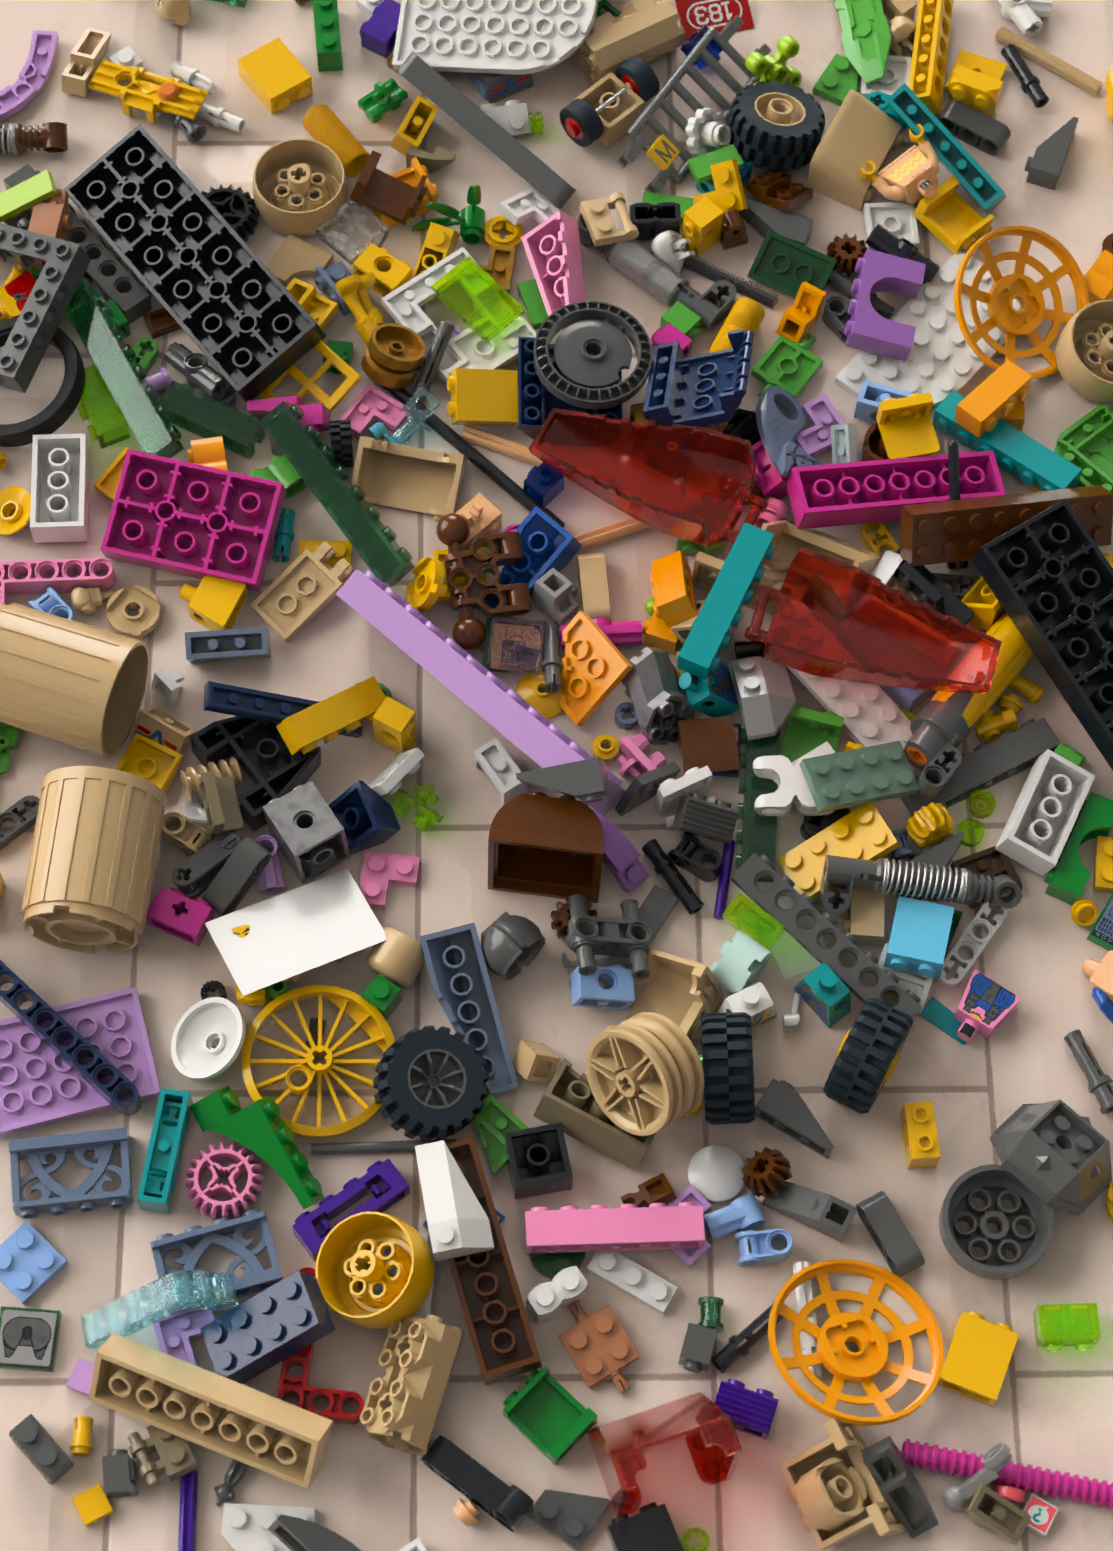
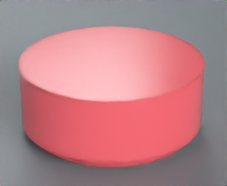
M995 1485L994 1491L1009 1502L1017 1504L1024 1502V1490Z

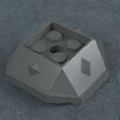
M1060 1099L1046 1103L1023 1104L990 1137L992 1145L996 1147L1001 1164L1047 1205L1062 1210H1069L1073 1215L1080 1216L1112 1182L1110 1142L1091 1126L1089 1117L1079 1116Z

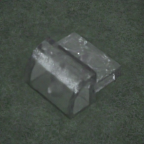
M351 199L336 209L335 217L317 228L316 236L352 265L371 243L379 248L382 247L388 236L389 227L362 204Z

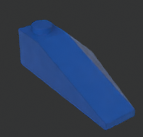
M537 506L523 520L516 531L521 536L524 560L504 565L500 573L501 585L528 584L530 598L532 597L535 582L552 568L560 572L582 547L574 536ZM494 598L487 599L486 601L491 608H496L499 605V602Z

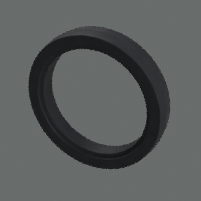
M18 318L0 322V348L5 345ZM59 327L50 344L56 347L63 355L65 374L62 386L53 401L36 416L15 424H0L1 447H17L33 443V435L52 434L69 419L80 402L85 386L84 363L74 342Z

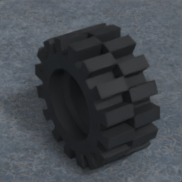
M351 420L329 421L332 468L354 467Z

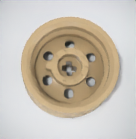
M653 1012L636 1014L593 1039L588 1048L586 1074L591 1092L605 1115L615 1125L628 1133L638 1136L654 1134L693 1111L701 1101L704 1091V1073L699 1055L685 1032L672 1020L663 1015Z

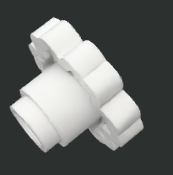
M714 108L698 109L695 117H690L685 132L689 138L686 145L692 155L700 156L724 148L731 140L730 128L727 126L724 115L716 113Z

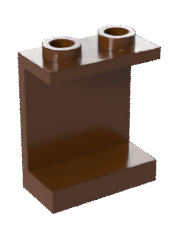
M372 150L350 199L405 225L409 216L414 218L420 206L416 201L422 202L428 188L424 187L427 176L423 175L417 188L377 169L376 167L382 154Z

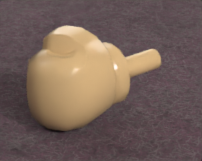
M76 587L71 592V602L75 611L88 615L95 612L97 606H102V599L110 598L117 590L100 593L99 587Z

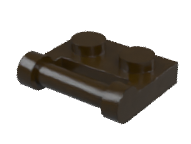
M996 846L953 861L950 865L952 871L955 867H957L958 871L961 868L971 870L973 874H977V877L979 874L984 875V878L986 875L992 878L993 876L997 877L1005 874L1013 878L1022 890L1021 880L1009 857L995 849ZM1012 887L1002 888L999 895L1012 891ZM969 901L967 905L970 909L980 906L981 902Z

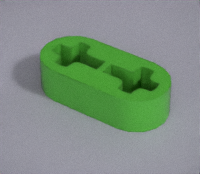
M143 337L139 339L127 355L129 363L126 371L131 367L135 369L137 365L139 370H134L128 382L132 383L136 377L140 380V377L146 376L158 359V344L153 338ZM149 347L152 349V351H146L143 355L142 349L147 350Z

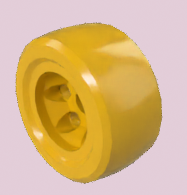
M361 1212L344 1219L328 1233L317 1256L315 1274L325 1302L336 1314L358 1326L369 1329H388L395 1322H401L406 1317H411L422 1307L429 1296L433 1284L434 1263L427 1242L411 1225L385 1213ZM391 1248V1254L388 1257H384L383 1251ZM397 1267V1274L394 1277H390L389 1272L391 1268ZM359 1282L363 1283V1289L361 1292L358 1288ZM383 1285V1292L380 1295H376V1287Z

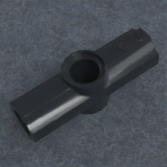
M880 224L876 225L865 241L868 246L876 251L926 264L923 284L930 283L940 269V266L921 254L914 244L904 238H898Z

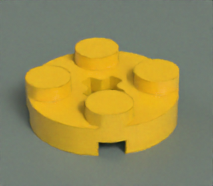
M424 557L413 568L411 574H414L415 577L413 583L408 582L406 598L407 602L417 610L428 612L437 599L445 595L447 584L444 583L445 563L443 561Z

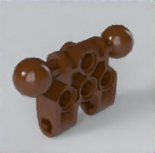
M450 513L443 516L436 526V534L438 539L448 546L449 554L444 557L450 601L452 610L458 611L459 621L455 623L452 629V637L461 648L473 650L481 646L486 638L485 626L479 619L475 618L474 609H478L488 618L495 619L519 616L532 612L528 584H500L498 567L524 560L521 536L519 532L515 531L481 535L471 545L469 551H464L463 543L470 535L468 521L459 514ZM481 547H487L491 550V553L486 557H481L476 552ZM484 573H492L495 579L492 582L486 583L480 577ZM457 577L467 578L468 583L463 587L455 585L454 580ZM494 598L499 602V605L491 609L485 606V601Z

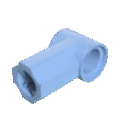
M754 1194L741 1196L731 1202L729 1206L703 1215L705 1229L712 1241L739 1230H753L766 1222Z

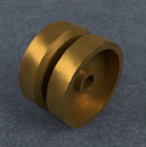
M393 323L380 324L373 329L361 361L363 371L370 379L382 386L395 389L408 387L414 383L426 351V346L422 338L408 327Z

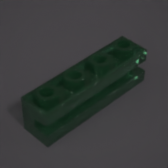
M172 381L157 403L161 419L204 439L222 436L225 449L249 460L255 453V443L261 444L265 438L264 422L258 417L246 415L233 405H225L218 402L214 397L208 394L203 395L184 383L180 384Z

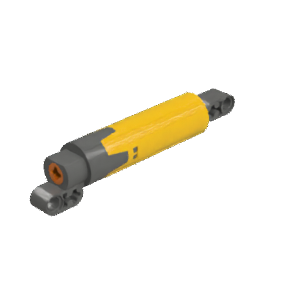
M1006 611L1000 615L911 722L910 729L913 736L908 740L904 752L909 764L923 771L917 783L920 787L918 794L925 799L937 797L954 777L962 762L961 752L957 748L1035 655ZM947 763V766L943 769L941 765ZM927 779L934 781L936 784L930 783Z

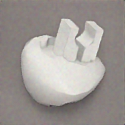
M664 231L657 235L651 243L652 254L677 273L680 272L684 259L695 255L694 250L686 252L685 249L686 243H690L691 239H683L675 231Z

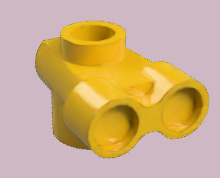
M1012 708L1004 710L998 715H995L993 710H988L974 727L978 740L980 742L986 740V742L991 743L1006 731L1014 732L1018 730L1017 718Z

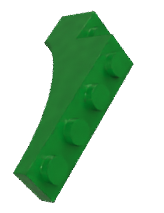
M227 1086L216 1090L189 1106L202 1132L210 1130L231 1138L266 1161L293 1191L303 1209L325 1198L322 1194L321 1184L313 1177L308 1168L307 1158L299 1151L294 1142L293 1132L285 1125L280 1116V1108L271 1099L270 1095L241 1109L238 1096Z

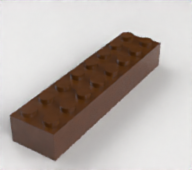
M1101 485L904 505L901 506L900 557L912 567L971 560L970 558L983 545L1066 499L1097 546L1111 545L1113 493Z
M473 1136L446 1145L489 1219L495 1249L450 1258L448 1262L485 1385L542 1368L543 1366Z

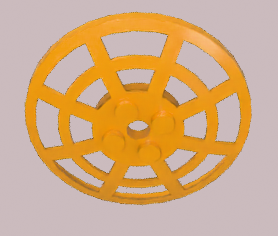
M1021 225L1006 226L991 231L970 247L957 271L954 285V305L960 330L975 355L995 371L1000 365L993 362L977 345L981 338L991 348L1005 355V361L1010 360L1015 365V358H1028L1040 353L1050 365L1035 372H1027L1032 376V379H1038L1058 371L1056 355L1049 349V346L1056 338L1061 323H1068L1075 314L1063 312L1062 296L1056 281L1067 274L1069 275L1076 294L1077 312L1090 304L1085 279L1077 262L1058 240L1046 232ZM1002 236L1022 237L1018 252H1003L995 256L992 255L988 242ZM1032 240L1048 248L1063 265L1050 272L1039 260L1028 255ZM980 248L985 263L981 265L975 274L972 285L969 286L962 282L964 272L970 258ZM1004 260H1016L1013 274L1002 277L996 263ZM1028 264L1036 269L1043 278L1036 283L1030 277L1023 275L1025 265ZM987 270L994 281L989 293L978 289L980 281ZM1048 287L1052 294L1054 310L1045 309L1042 291ZM961 294L970 297L971 315L976 326L972 333H970L963 314ZM1013 299H1016L1019 302V311H1016L1013 308ZM977 300L987 304L990 318L984 323H981L979 318ZM1043 319L1053 321L1049 333L1044 340L1035 331ZM995 326L1006 334L1005 347L994 341L988 334ZM1026 334L1035 346L1028 350H1015L1016 336Z
M833 1259L815 1263L793 1275L782 1287L772 1305L768 1321V1340L774 1363L782 1378L793 1392L810 1407L825 1416L835 1417L838 1421L855 1425L877 1426L893 1423L919 1409L930 1397L940 1379L944 1347L941 1331L935 1316L914 1288L897 1275L882 1267L853 1259ZM851 1273L873 1279L867 1295L850 1290L832 1291L827 1274ZM816 1277L821 1295L807 1302L799 1314L784 1304L786 1298L798 1286ZM884 1285L894 1290L906 1300L918 1315L919 1320L904 1326L898 1316L878 1300ZM836 1301H853L863 1305L859 1314L853 1312L840 1313ZM824 1304L830 1318L820 1328L806 1318L813 1310ZM873 1311H877L886 1318L894 1330L883 1333L881 1328L870 1319ZM778 1315H781L793 1324L791 1342L794 1357L781 1358L775 1337ZM801 1330L816 1338V1353L802 1354L800 1344ZM925 1330L931 1348V1369L929 1374L912 1369L913 1348L910 1336ZM897 1341L901 1342L903 1365L887 1360L889 1344ZM852 1342L856 1344L859 1352L849 1351L845 1343ZM823 1364L834 1375L829 1387L814 1375L809 1368L810 1366ZM800 1368L810 1383L826 1394L823 1404L803 1390L788 1370ZM881 1370L898 1377L889 1388L882 1392H879L872 1380ZM907 1380L925 1385L919 1396L910 1405L897 1413H894L885 1401L895 1395ZM844 1382H860L868 1396H852L841 1393ZM837 1401L854 1405L873 1404L882 1417H859L844 1414L834 1409Z

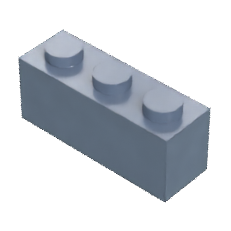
M267 627L185 632L186 660L190 663L271 657L270 631Z

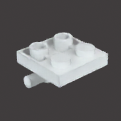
M708 765L700 769L699 767L691 768L684 773L683 777L676 780L670 778L659 785L654 803V809L658 816L678 808L681 796L690 797L691 792L701 795L708 793L713 775ZM714 796L706 799V802L714 804L716 799ZM676 813L664 818L667 828L673 827Z

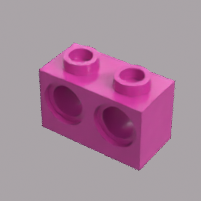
M760 440L745 452L753 471L758 476V484L762 494L782 500L788 496L786 488L788 478L780 475V472L771 462L762 440Z

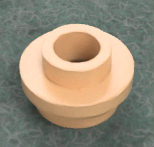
M459 1498L456 1501L457 1505L453 1508L456 1516L467 1527H470L473 1523L478 1524L480 1522L477 1516L480 1513L479 1508L469 1498L466 1501Z

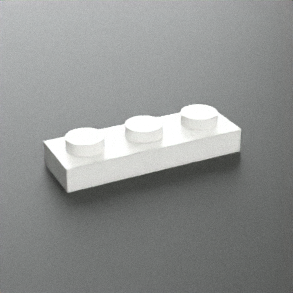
M616 1251L596 1252L586 1269L587 1272L662 1315L678 1290L677 1286Z

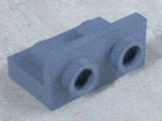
M342 261L326 270L320 265L315 268L316 278L314 280L318 289L321 292L325 291L330 300L338 303L339 310L344 316L350 314L351 310L339 295L335 284L341 279L352 275V273Z

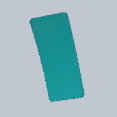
M932 997L921 1014L947 1035L965 1045L967 1042L956 1034L962 1023L954 1018L955 1014L935 997Z

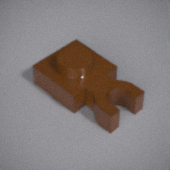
M664 1173L638 1185V1192L628 1193L620 1197L623 1204H635L637 1208L649 1207L652 1203L668 1204L677 1199Z

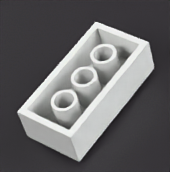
M86 433L33 435L30 529L34 543L88 541L90 448Z
M1047 749L1035 760L995 849L1041 876L1045 875L1056 866L1095 775Z

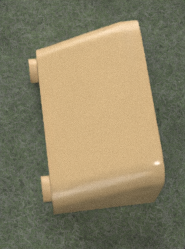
M850 90L812 157L807 188H812L813 191L861 211L865 202L870 203L875 189L872 188L873 181L861 178V167L866 172H871L866 164L867 161H872L876 165L875 173L877 175L890 149L894 150L896 146L901 147L906 135L903 133V127L862 94Z
M360 436L349 499L356 500L355 506L370 508L371 504L432 514V520L439 521L445 515L455 514L468 457L459 453L451 452L447 454L443 451L411 447Z
M651 948L647 955L650 975L648 978L643 979L646 984L625 1020L642 1012H653L663 1015L672 1020L685 1032L696 1049L702 1039L701 1017L717 1012L722 1002L723 990L707 965ZM610 1024L609 1026H607V1028H605L602 1031V1033L617 1025Z

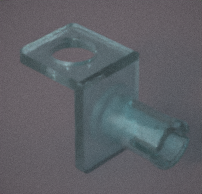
M420 387L403 406L402 409L407 413V419L392 436L403 445H406L419 428L421 430L425 429L429 433L431 429L424 422L439 406L440 401L424 387ZM421 397L428 398L430 402L429 407L424 411L416 409V402Z

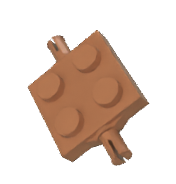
M580 1301L574 1302L579 1313L573 1304L569 1305L568 1308L577 1322L572 1328L558 1336L589 1389L602 1381L612 1379L619 1393H625L620 1381L626 1391L631 1386H629L622 1372L628 1365L640 1359L639 1353L610 1305L595 1314L587 1315Z

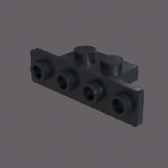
M900 548L895 553L900 554ZM903 560L893 573L899 579L904 589L908 592L911 591L923 607L930 609L953 632L957 633L974 618V612L924 565L912 567L907 561Z

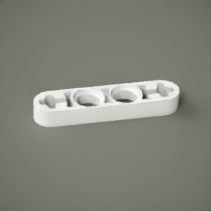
M989 901L984 903L944 960L941 976L937 978L938 983L943 988L954 989L961 984L1005 921L1009 912L1008 909L996 904H989ZM998 907L1000 909L999 914L997 913L990 923L987 918L990 915L991 909ZM977 926L984 927L988 932V936L983 939L977 938L973 934V928ZM966 947L972 951L973 957L969 960L961 959L958 955V950ZM954 964L959 967L955 972V978L946 979V972L949 973Z

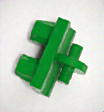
M390 78L385 83L377 82L374 84V90L358 100V106L373 123H377L382 119L383 114L400 107L401 102L408 98V93L401 89L393 78Z

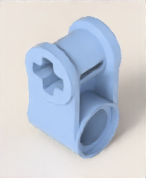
M48 587L46 593L37 600L28 602L29 608L75 621L71 608L66 605L51 587Z
M784 1229L749 1230L734 1235L735 1241L739 1244L740 1258L738 1259V1265L740 1266L781 1262L786 1260L791 1253L792 1237ZM775 1240H781L787 1247L784 1250L777 1251L772 1248L771 1243Z

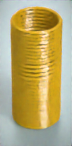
M319 104L311 108L304 116L303 127L316 141L327 145L338 155L342 161L346 177L360 174L370 154L326 104Z
M746 297L738 298L734 302L708 353L732 348L728 337L729 331L743 329L744 333L752 331L755 335L765 317L763 307L753 299Z

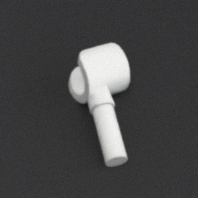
M799 993L794 994L791 1014H783L782 1023L784 1031H795L798 1029L800 1019L798 1009L801 994Z

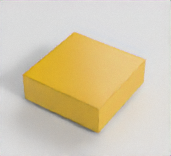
M100 1483L72 1498L86 1527L114 1512Z

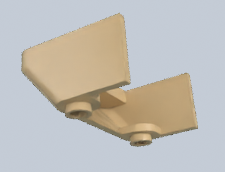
M784 519L764 523L761 527L762 530L774 534L773 545L776 546L771 561L766 560L764 563L767 570L774 573H781V570H791L808 578L816 573L826 585L834 588L833 591L837 593V596L841 599L840 601L844 603H851L859 599L870 580L867 577L881 558L875 552L815 528L797 530L794 520Z

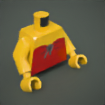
M16 263L18 264L17 266H13L8 278L0 288V322L19 317L36 283L30 272H25L24 267L19 263Z

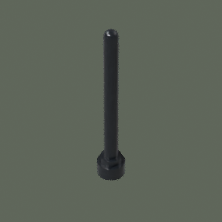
M951 440L948 443L950 501L960 500L958 443L955 440ZM968 561L947 563V568L949 569L968 567Z

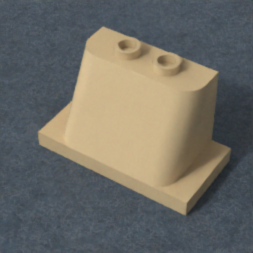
M835 1417L824 1423L830 1438L779 1465L789 1485L787 1488L788 1494L795 1504H798V1501L793 1495V1486L797 1484L801 1476L829 1458L843 1460L841 1464L847 1468L852 1466L859 1473L865 1484L867 1498L863 1500V1507L865 1506L863 1512L832 1531L813 1530L806 1523L804 1514L801 1516L805 1529L808 1532H812L820 1550L830 1548L872 1527H875L879 1536L897 1535L906 1530L879 1492V1483L863 1462L864 1449L867 1446L855 1424L838 1421Z

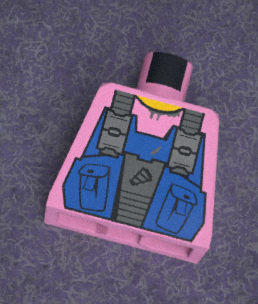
M974 969L954 1015V1018L962 1023L956 1032L957 1036L966 1042H971L976 1033L989 1038L1015 1011L1021 997Z

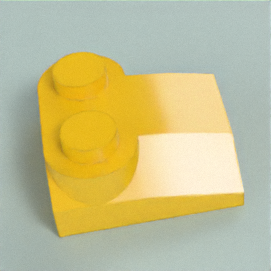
M957 64L948 85V99L950 101H959L989 117L994 116L1003 81Z

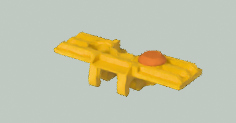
M106 60L101 61L88 84L89 89L122 98L121 104L124 115L132 116V107L145 111L147 121L153 124L157 123L156 112L162 113L164 111L194 120L209 94L208 91L182 84V79L167 78L147 72V69L134 66V68H129ZM125 79L131 82L128 86L120 85L121 81Z

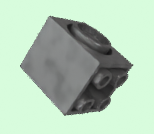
M312 781L295 787L288 794L280 798H274L267 805L263 806L270 835L277 841L280 851L302 884L351 857L344 828Z

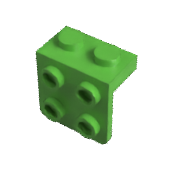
M805 705L795 706L787 719L779 755L787 757L792 763L827 741L836 753L844 717L830 711H815Z

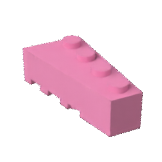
M559 210L521 237L548 316L568 304L586 301L578 221L576 218Z

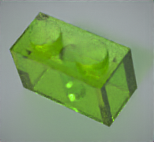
M742 893L736 896L722 914L724 921L737 931L740 930L769 951L785 933V927Z
M1097 1303L1037 1305L1033 1311L1036 1346L1045 1347L1046 1351H1060L1064 1349L1063 1346H1075L1076 1350H1089L1101 1339Z

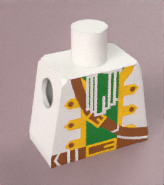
M757 982L728 996L718 1013L745 1012L751 1016L752 1029L777 1017L775 1005L762 982Z

